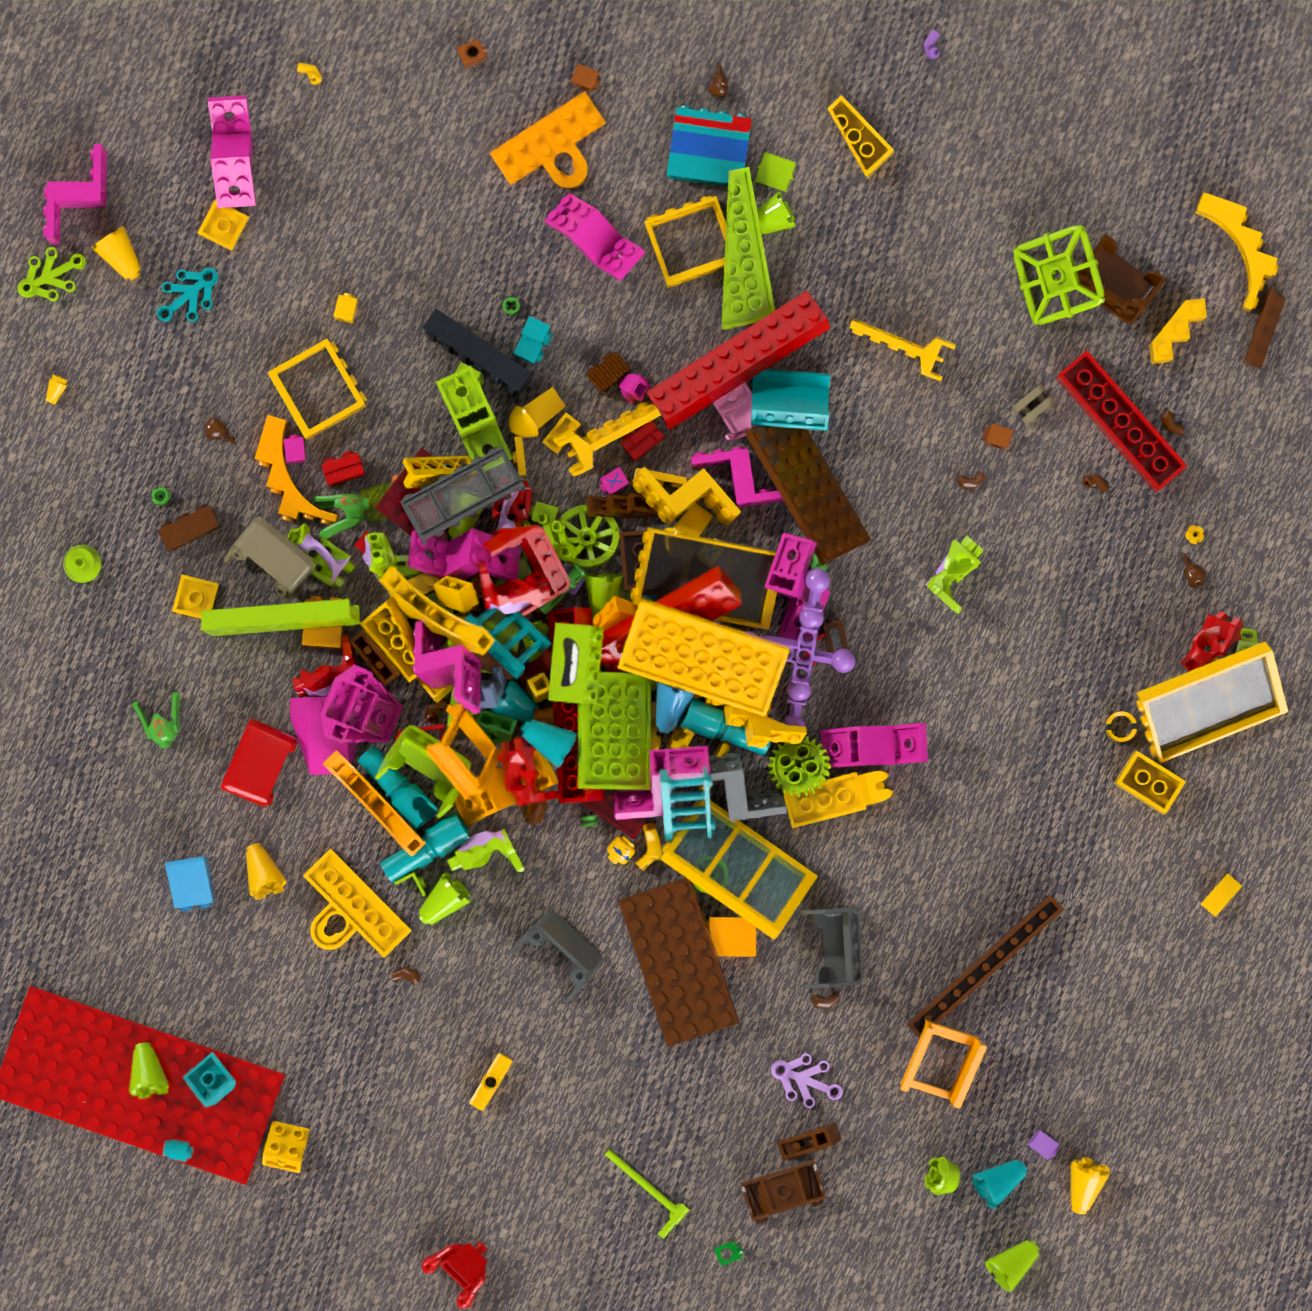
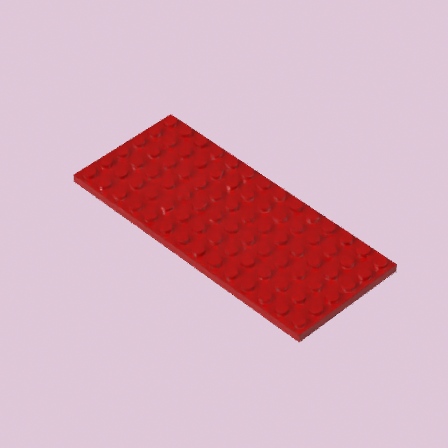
M29 986L0 1068V1099L163 1156L166 1140L171 1141V1139L190 1142V1147H193L191 1159L188 1158L186 1162L175 1161L247 1185L285 1074L54 993ZM151 1043V1047L154 1048L169 1085L168 1093L160 1095L152 1093L150 1097L139 1099L138 1096H131L129 1087L133 1054L136 1049L135 1045ZM213 1052L229 1073L234 1076L236 1084L233 1090L218 1103L205 1107L183 1077Z

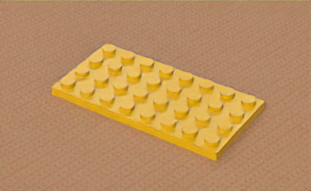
M641 598L618 668L765 717L790 647Z

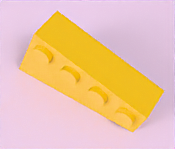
M842 95L828 107V112L867 179L894 153V149Z
M392 596L363 620L361 626L410 683L417 677L413 671V665L415 664L413 651L415 647L414 631L403 610L397 605L398 601Z

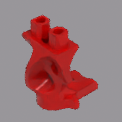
M1219 611L1215 616L1207 615L1202 630L1193 638L1191 649L1184 659L1181 660V664L1190 672L1212 663L1213 659L1219 657V655L1224 656L1232 643L1242 640L1240 634L1243 628L1242 620L1235 617L1229 623L1228 615L1222 611ZM1206 646H1211L1212 648L1209 652L1204 651ZM1212 677L1199 682L1208 690H1211L1214 685Z
M524 737L501 743L502 754H498L497 758L505 768L504 781L506 790L514 795L517 806L560 798L558 791H541L535 785L536 776L538 775L533 763L535 747H528V742ZM522 777H523V778L525 779V781H526V785H525V786L522 784V781H521V778H522Z

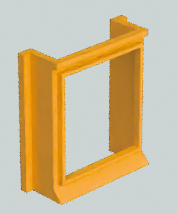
M449 704L446 711L453 720L442 742L429 745L426 753L461 795L468 799L470 795L485 792L499 763L497 755L502 754V749L495 746L462 704L454 706ZM458 727L463 730L485 758L488 757L478 780L449 747Z
M926 1020L924 1030L902 1080H900V1089L908 1092L911 1087L949 1099L953 1107L960 1109L987 1046L983 1045L977 1036ZM933 1034L970 1046L950 1091L914 1080Z

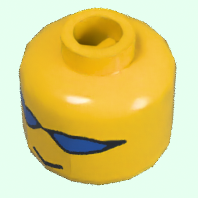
M617 836L607 847V852L610 854L608 858L614 864L618 862L626 864L635 854L634 843L626 836Z

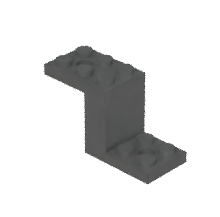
M728 753L720 757L708 756L712 781L723 779L730 821L787 813L782 790H770L766 793L753 792L746 795L743 768L739 754Z

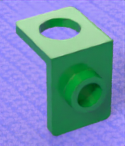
M734 1240L714 1249L721 1266L738 1259L742 1261L741 1255L744 1252L740 1243L735 1244ZM724 1248L732 1251V1256L728 1260L721 1257V1251Z

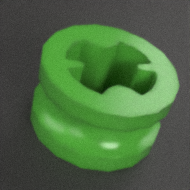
M513 297L505 299L503 302L504 312L508 315L517 314L520 310L519 301ZM508 302H510L511 304L515 302L517 304L515 305L516 309L514 311L512 309H510L509 311L506 309V307H508V305H506Z
M597 815L580 818L583 821L582 827L599 824L596 821Z

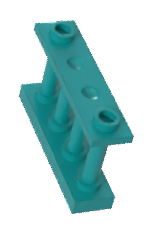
M486 609L477 618L470 614L464 621L483 627L482 623L498 609ZM519 611L505 614L507 616L494 629L487 631L495 639L487 651L515 679L522 675L525 669L524 662L539 649L546 653L552 644L545 634H541ZM514 622L521 630L507 643L501 644L496 640V636ZM527 635L534 644L520 657L515 658L509 650Z
M703 767L704 777L681 779L668 778V770H660L665 841H673V833L676 830L707 828L708 838H712L711 830L715 829L714 818L710 817L709 786H712V774L707 773V767ZM704 785L705 790L704 792L677 794L669 792V789H673V787ZM705 799L706 805L685 808L670 806L675 801ZM706 814L705 821L676 823V821L671 820L675 816Z

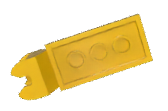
M853 318L849 327L853 329L852 333L863 336L864 333L870 336L871 341L879 344L883 341L888 343V348L896 351L899 348L905 350V354L912 358L919 356L921 359V374L941 381L943 376L931 370L935 360L943 363L944 359L938 356L941 346L944 345L951 349L956 347V344L938 336L925 347H922Z
M643 402L637 406V409L622 413L617 420L605 422L602 428L590 430L586 433L587 436L581 437L569 429L555 437L553 441L558 447L567 443L570 444L572 450L567 455L569 457L575 455L579 462L568 470L572 476H577L593 468L594 451L661 416L658 408L651 402Z
M874 771L858 775V772L827 779L826 783L820 782L821 789L818 787L814 788L815 793L809 790L808 796L801 792V796L798 797L797 793L794 792L791 797L788 790L783 795L792 828L866 810V805L889 799L893 794V790L884 789L885 785L882 782L889 777V774L884 771Z

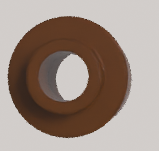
M547 801L527 805L523 815L526 818L525 822L536 826L537 823L541 824L547 809Z

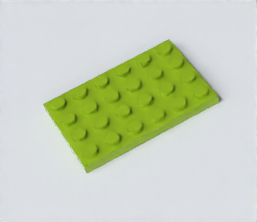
M599 672L596 705L578 703V788L651 790L649 750H651V679L634 673Z

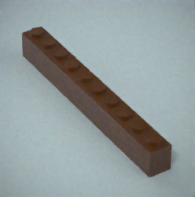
M1051 895L1045 897L914 1015L906 1025L920 1039L926 1020L938 1024L1064 909Z

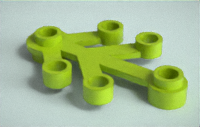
M49 247L45 252L47 258L41 277L35 279L37 268L41 266V260L36 256H32L29 259L30 268L27 277L18 284V292L22 297L31 298L34 295L48 298L51 302L57 301L59 293L54 289L47 291L38 288L43 284L65 289L68 293L75 291L76 285L73 281H62L55 278L73 268L77 270L84 268L86 265L85 257L79 253L74 254L69 262L51 271L58 252L55 248ZM54 250L55 255L49 256V251ZM76 258L81 259V262L79 264L74 263V260ZM37 259L38 264L33 266L32 261ZM69 283L73 284L71 290L66 288ZM30 285V290L24 291V286ZM56 293V297L51 299L50 294Z
M539 513L537 515V522L542 524L554 550L558 551L556 554L559 560L562 559L565 562L572 561L577 555V549L572 543L568 542L564 530V522L554 521L551 526L549 514ZM523 521L521 526H530L532 523L530 521ZM553 531L558 533L560 543L555 540Z

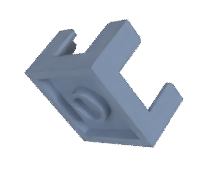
M501 666L492 668L495 680H481V708H497L506 688Z

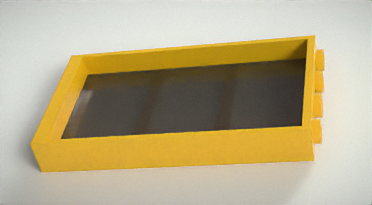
M648 527V530L643 534L642 542L645 543L644 549L639 553L640 568L636 569L635 572L636 587L632 588L631 599H633L632 602L635 605L639 606L641 598L655 603L719 566L740 589L742 605L716 620L769 630L777 593L764 587L777 551Z
M1266 642L1137 692L1138 701H1136L1139 711L1143 714L1140 717L1142 724L1147 728L1145 736L1152 745L1149 747L1153 758L1157 757L1160 763L1288 712L1273 651Z

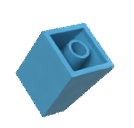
M203 856L165 862L174 908H180L181 912L192 910L191 906L199 905V909L211 907L210 903L215 902L208 857Z

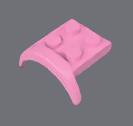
M743 383L712 403L731 434L725 435L728 441H735L746 436L745 431L756 426L750 425L752 393L746 383Z

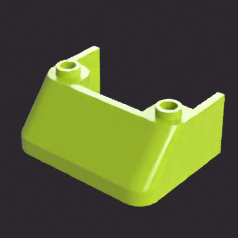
M409 725L402 731L386 754L375 778L378 780L389 768L393 770L400 769L405 762L436 782L433 787V793L438 799L443 801L436 816L440 818L453 806L459 791L426 753L429 745L440 743V741L420 728ZM454 751V753L459 757V759L464 763V765L470 770L471 766L469 760L461 754H459L458 752Z

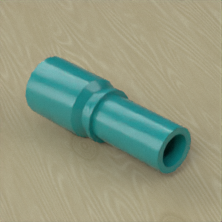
M693 697L685 719L681 718L678 722V726L683 729H688L708 739L717 737L720 742L727 741L762 756L766 754L771 744V741H769L766 747L762 748L747 746L744 726L726 725L723 709L706 704Z
M374 745L357 762L384 790L385 796L392 799V807L414 831L420 829L439 809L417 784L409 783V778L407 776L404 777L398 770L389 768L377 780L375 776L385 755Z
M454 812L425 830V835L421 838L426 844L412 857L404 849H401L380 862V865L388 879L394 883L415 869L423 868L435 861L434 858L436 856L443 858L454 851L457 846L470 838L468 835L470 832L460 816Z

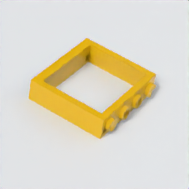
M705 196L701 198L700 202L695 204L693 201L683 205V208L677 210L676 208L666 210L663 215L658 216V214H654L644 221L667 288L724 269L725 257L669 276L652 227L713 207L722 235L726 241V221L717 196Z
M328 339L267 372L306 440L367 407L364 403L367 401L362 391L358 392L355 387L358 384L352 374L348 375L345 370L348 368L343 358H338L336 354L339 351L334 342L330 343ZM326 348L357 403L309 429L278 375Z

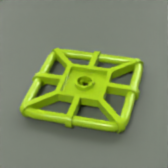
M1076 225L1054 233L1048 232L1040 238L1028 241L1014 248V262L1021 283L1020 290H1023L1028 311L1034 324L1042 325L1065 317L1071 318L1074 314L1092 309L1104 303V289L1097 268L1098 261L1095 260L1089 236L1084 226ZM1073 234L1066 251L1056 255L1053 241ZM1081 237L1088 262L1075 266L1072 253ZM1045 244L1049 258L1039 261L1024 251ZM1022 259L1036 267L1039 279L1028 283ZM1090 268L1097 294L1080 284L1077 271ZM1057 270L1062 275L1060 280L1054 276L1057 274ZM1041 284L1044 297L1036 311L1030 288ZM1078 290L1093 300L1071 307L1067 293ZM1060 295L1064 310L1043 317L1051 298Z

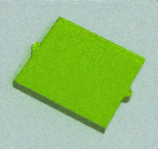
M389 481L376 486L373 484L372 487L359 491L362 499L368 498L369 509L365 511L369 523L380 519H387L374 507L389 489Z

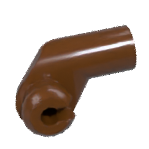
M1164 411L1161 416L1164 429L1182 436L1185 427L1175 424L1171 411Z
M979 472L973 478L961 475L957 479V484L962 489L973 490L986 477L982 472Z
M1086 475L1082 479L1084 487H1098L1103 494L1110 488L1099 475Z
M446 699L428 705L425 712V720L428 723H434L439 711L447 709Z
M404 967L391 973L394 982L402 978L411 981V984H417L420 981V974L410 967Z
M834 991L827 998L814 995L811 1002L817 1009H829L841 997Z

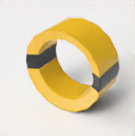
M1120 711L1113 713L1106 721V733L1110 739L1116 742L1129 741L1137 732L1136 719L1128 712ZM1116 716H1125L1131 722V732L1125 738H1118L1111 732V722Z

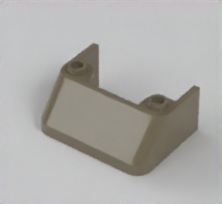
M260 517L255 518L231 546L224 560L227 564L233 557L241 561L246 560L248 557L251 558L277 580L275 584L276 592L285 598L282 604H289L301 592L315 567L313 560Z

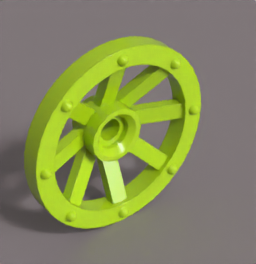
M576 506L565 512L558 520L563 521L565 528L577 536L575 538H567L568 542L579 544L576 548V557L568 563L573 566L577 563L582 568L601 566L613 557L618 548V525L613 517L597 516L591 528H589L585 518L587 506ZM579 515L582 529H577L568 521L574 516ZM602 519H604L609 524L610 529L595 533ZM554 532L555 540L560 543L558 533ZM613 535L612 543L610 546H607L599 541H596L598 539ZM588 537L590 540L585 541L584 538ZM592 547L603 550L605 553L595 558ZM584 548L587 550L589 560L577 558Z

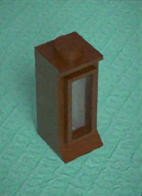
M837 618L826 620L823 630L828 652L835 653L839 649H848L842 620L838 621Z

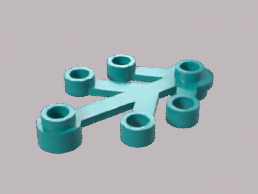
M205 268L200 273L186 272L184 269L177 271L176 277L179 281H186L187 279L199 280L194 285L164 282L162 284L164 293L181 292L183 294L169 306L159 307L157 310L158 318L163 322L170 321L173 313L189 300V311L186 314V318L189 322H196L198 320V291L203 287L204 299L201 301V306L205 310H210L213 306L211 301L212 286L219 279L217 271L213 268ZM181 272L186 274L183 279L179 278ZM208 274L213 276L210 281L206 280V275ZM167 284L171 285V289L169 291L164 290V287ZM210 301V306L204 307L203 303ZM164 311L169 312V316L166 318L162 317ZM191 313H195L196 315L195 319L193 320L189 319V315Z

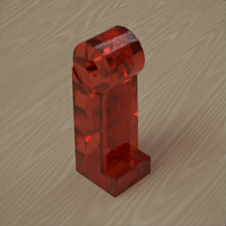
M546 648L542 651L541 656L525 666L522 675L517 679L518 685L521 688L527 687V680L543 672L546 677L551 674L553 649Z

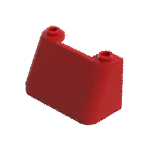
M251 718L220 789L264 808L267 805L271 806L275 797L272 794V789L287 755L290 752L294 753L298 742L295 741L297 737Z

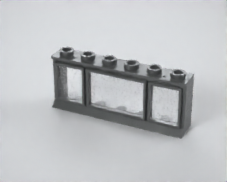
M495 447L482 458L481 456L474 458L469 465L456 468L454 473L439 477L437 482L431 485H424L420 488L419 492L406 495L400 502L423 545H426V539L436 534L439 537L444 534V529L452 525L456 528L461 525L460 521L468 516L471 519L475 518L478 515L477 512L485 507L491 509L495 506L494 502L502 498L508 500L512 497L511 493L518 489L524 492L526 489L503 447Z

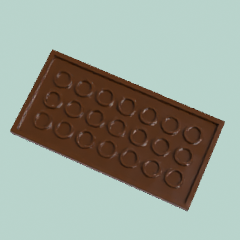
M756 425L745 431L747 438L805 538L817 543L814 553L822 566L871 541L807 429Z
M685 877L618 900L667 1047L739 1024L740 1021L693 882Z

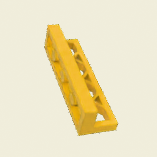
M469 456L404 458L403 464L409 474L403 483L406 488H421L426 484L431 485L437 482L439 477L454 473V470L461 466L458 463L465 462L466 466L469 465L471 459ZM442 463H447L448 465L452 466L453 468H448V467H446L445 465H443ZM412 464L418 466L421 469H414ZM426 464H431L437 467V469H433ZM475 470L448 486H470L478 472Z

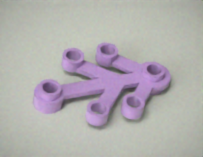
M807 1053L788 1063L783 1060L773 1063L771 1073L776 1079L781 1080L786 1091L785 1096L789 1101H794L797 1098V1092L792 1090L788 1077L796 1080L806 1108H813L815 1105V1100L811 1097L806 1085L826 1092L832 1100H838L842 1096V1088L839 1085L831 1084L829 1086L810 1078V1076L829 1070V1063L824 1060L820 1061L818 1065L800 1073L792 1069L802 1064L808 1065L811 1063L812 1058ZM805 1055L809 1056V1062L807 1063L802 1061ZM822 1063L827 1064L826 1070L820 1069ZM779 1066L784 1067V1072L781 1074L777 1072ZM836 1088L838 1094L832 1095L831 1089ZM791 1091L795 1093L793 1099L788 1098V1093ZM807 1099L813 1100V1104L811 1106L806 1105Z

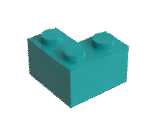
M529 316L521 332L522 337L514 351V356L535 366L536 362H541L545 353L542 350L545 345H549L553 335L550 325Z

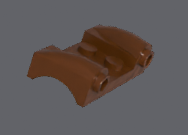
M815 1160L740 1183L752 1222L756 1221L757 1224L767 1222V1218L771 1215L806 1204H812V1207L824 1204L823 1200L826 1199Z

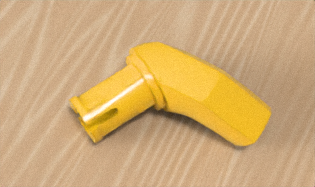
M654 823L643 825L648 849L635 862L642 871H645L655 860H660L662 857V845Z

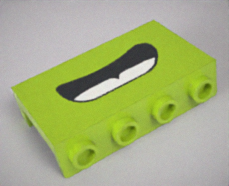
M555 623L548 700L596 705L603 627Z

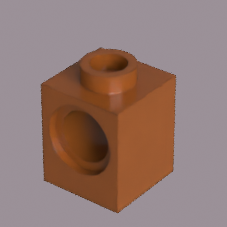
M478 39L457 47L465 69L486 60L485 54H488L484 43L480 44ZM470 50L478 51V55L475 57L468 55Z
M579 63L571 79V85L590 93L594 89H598L601 82L598 71Z
M991 424L989 428H985L982 437L986 439L984 444L1007 450L1014 430Z

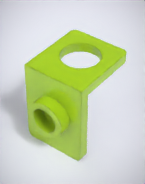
M1241 629L1242 640H1238L1235 653L1258 644L1256 630ZM1248 633L1252 635V637L1247 638L1244 637L1242 634Z
M415 872L394 882L397 885L413 877L423 897L427 895L424 890L426 884L423 878H418Z

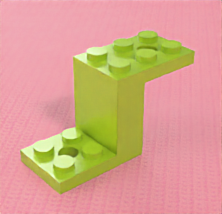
M469 366L437 381L436 384L471 460L479 456L481 458L485 456L482 452L483 447L491 445L493 448L503 447L508 458L512 461V455L472 367ZM459 387L467 389V394L464 397L457 396L456 390ZM501 456L482 468L484 472H488L506 462Z

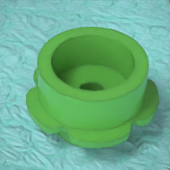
M159 487L152 492V501L156 505L164 506L171 498L170 492L164 487Z

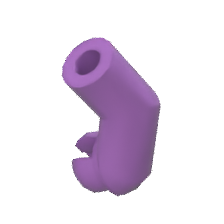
M935 30L930 32L924 42L926 55L931 59L937 58L940 54L935 45L940 34Z

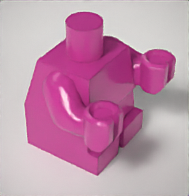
M626 374L624 378L619 380L621 393L628 403L634 404L636 400L642 402L645 393L651 387L647 383L648 379L640 374Z

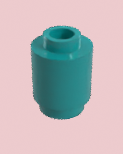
M171 1139V1141L166 1140L163 1156H168V1159L185 1162L188 1158L191 1159L193 1147H190V1142Z

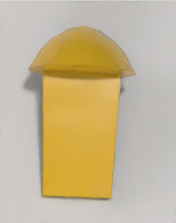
M551 387L523 407H514L509 416V429L514 435L522 436V438L537 437L538 429L566 407L554 387Z
M695 503L673 528H666L665 530L699 537L713 515ZM663 535V546L668 557L684 558L688 542L692 541Z

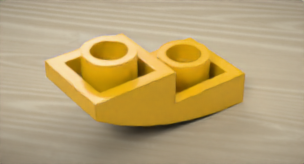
M1227 874L1201 905L1216 917L1241 889L1242 885Z

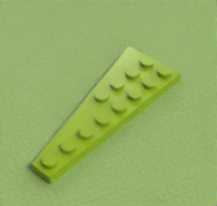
M749 167L730 170L728 177L722 330L756 323L775 311Z

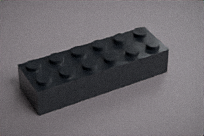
M438 309L434 310L423 326L427 339L433 343H436V341L441 343V348L449 354L452 352L456 353L458 360L466 365L469 362L472 364L473 369L481 372L482 375L484 373L487 374L492 383L497 386L499 384L503 385L505 391L513 397L515 394L520 397L532 379L530 371Z

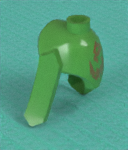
M355 494L315 496L313 498V504L316 506L317 502H324L318 506L319 508L339 507L344 510L347 517L321 530L319 535L324 539L356 526V524H360L364 519L365 510L369 509L368 498L362 499Z
M179 692L172 693L171 718L173 721L165 720L159 713H156L149 725L146 713L141 710L138 702L131 704L142 723L147 738L159 744L160 749L170 747V742L175 740L180 729Z

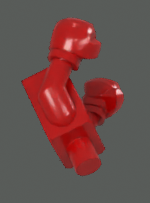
M478 1242L474 1247L470 1243L465 1245L461 1243L448 1245L440 1252L426 1257L421 1263L424 1273L430 1274L440 1265L464 1289L459 1293L456 1304L461 1309H467L472 1305L477 1291L485 1282L487 1271L485 1265L487 1260L482 1255L487 1251V1248L481 1242Z

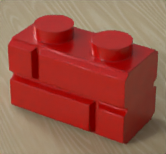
M652 420L638 427V430L633 434L629 432L621 438L623 440L621 446L634 462L638 461L665 439Z
M348 451L342 454V458L336 459L331 457L324 460L325 463L321 464L329 488L366 476L358 452Z

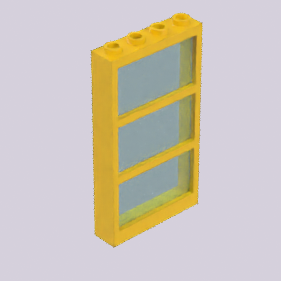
M705 799L701 801L696 800L692 807L706 806ZM709 799L710 817L714 818L715 829L711 830L712 838H708L707 828L676 830L673 833L674 840L672 843L667 842L661 850L664 854L660 859L775 940L818 876L741 821H730L728 812ZM706 814L686 815L682 822L705 821Z

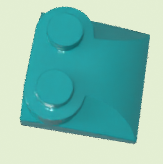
M213 1052L183 1077L205 1107L218 1103L233 1090L236 1084L234 1076L229 1073Z

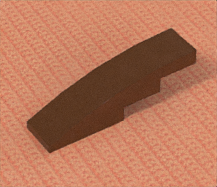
M629 493L627 496L609 494L607 497L588 495L586 497L587 516L643 518L657 517L658 512L654 507L652 508L647 504L643 494Z

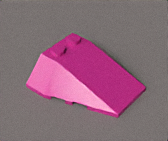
M353 665L334 679L320 713L324 737L339 743L389 742L403 706L383 687L381 682L373 677L370 671Z
M327 697L290 698V718L310 775L332 774L322 763L336 750L352 765L358 743H339L324 737L320 713Z

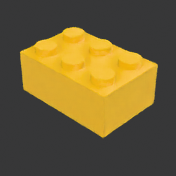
M1133 751L1113 784L1163 815L1167 813L1186 781L1140 752Z

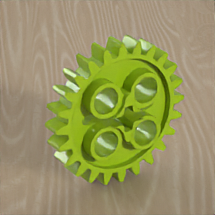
M809 736L802 740L801 743L791 744L790 742H784V746L778 744L779 751H772L775 757H769L772 763L768 764L769 769H771L769 775L773 777L771 779L772 782L777 783V789L782 788L784 794L789 790L791 797L794 792L800 797L801 792L808 796L809 790L815 793V787L821 789L820 782H827L824 776H830L829 771L826 769L831 768V765L827 763L830 761V758L826 756L828 753L826 749H823L822 744L817 745L816 739L810 742ZM802 751L808 752L804 757L799 756ZM786 760L791 761V763L788 766L782 765L783 762ZM810 767H817L814 772H808ZM794 776H800L798 781H791Z

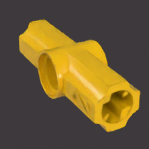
M501 1053L497 1054L469 1102L471 1105L484 1111L513 1060ZM488 1077L496 1079L494 1087L487 1086L486 1079Z

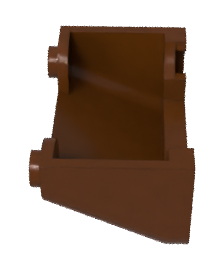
M1105 234L1093 249L1095 260L1098 261L1097 268L1104 289L1105 301L1100 305L1123 322L1133 324L1166 281V278L1157 271H1149L1144 275L1115 253L1118 248L1116 241ZM1090 268L1077 271L1080 284L1097 294Z

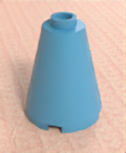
M661 682L657 683L656 727L659 728L660 732L670 733V731L675 730L694 693Z

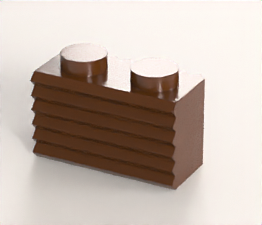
M616 351L613 354L611 352L607 353L602 358L603 362L598 366L594 364L587 370L589 373L586 375L587 379L601 395L631 371V368Z

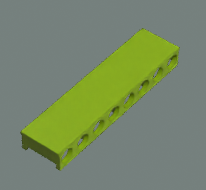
M350 599L201 611V630L211 636L361 625L359 605H350Z

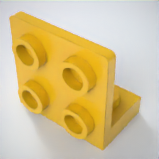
M272 1121L263 1152L262 1165L300 1173L310 1130L304 1127Z

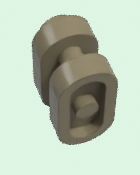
M1042 384L1012 407L1016 413L1022 410L1026 415L1022 418L1026 425L1030 423L1032 426L1041 419L1038 415L1043 411L1047 414L1055 407L1053 404L1056 402L1054 398L1049 396L1046 399L1042 394L1046 390ZM1036 398L1040 404L1031 410L1027 405Z

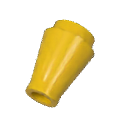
M53 374L52 378H49L45 400L56 404L67 387V379Z

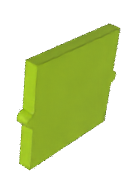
M765 152L761 164L758 165L759 170L755 182L786 192L790 180L793 179L792 174L796 163Z

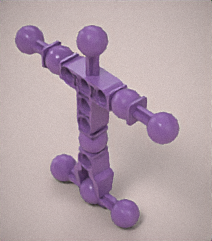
M821 568L811 570L806 576V585L810 589L809 601L804 603L799 615L802 625L798 641L775 636L762 637V634L758 636L752 631L744 632L790 647L791 652L788 654L786 662L794 663L793 677L787 686V693L789 695L787 702L791 703L789 715L785 716L781 722L786 725L805 727L804 720L801 718L802 705H806L811 694L809 681L813 661L832 664L833 668L840 673L851 671L856 663L854 654L848 649H839L835 653L815 650L818 629L824 620L822 612L824 605L820 604L821 594L830 585L828 573ZM718 620L712 621L714 623L720 624ZM804 633H811L813 635V638H806L804 636ZM801 651H808L810 656L804 657L801 655ZM805 669L807 674L801 675L797 670Z

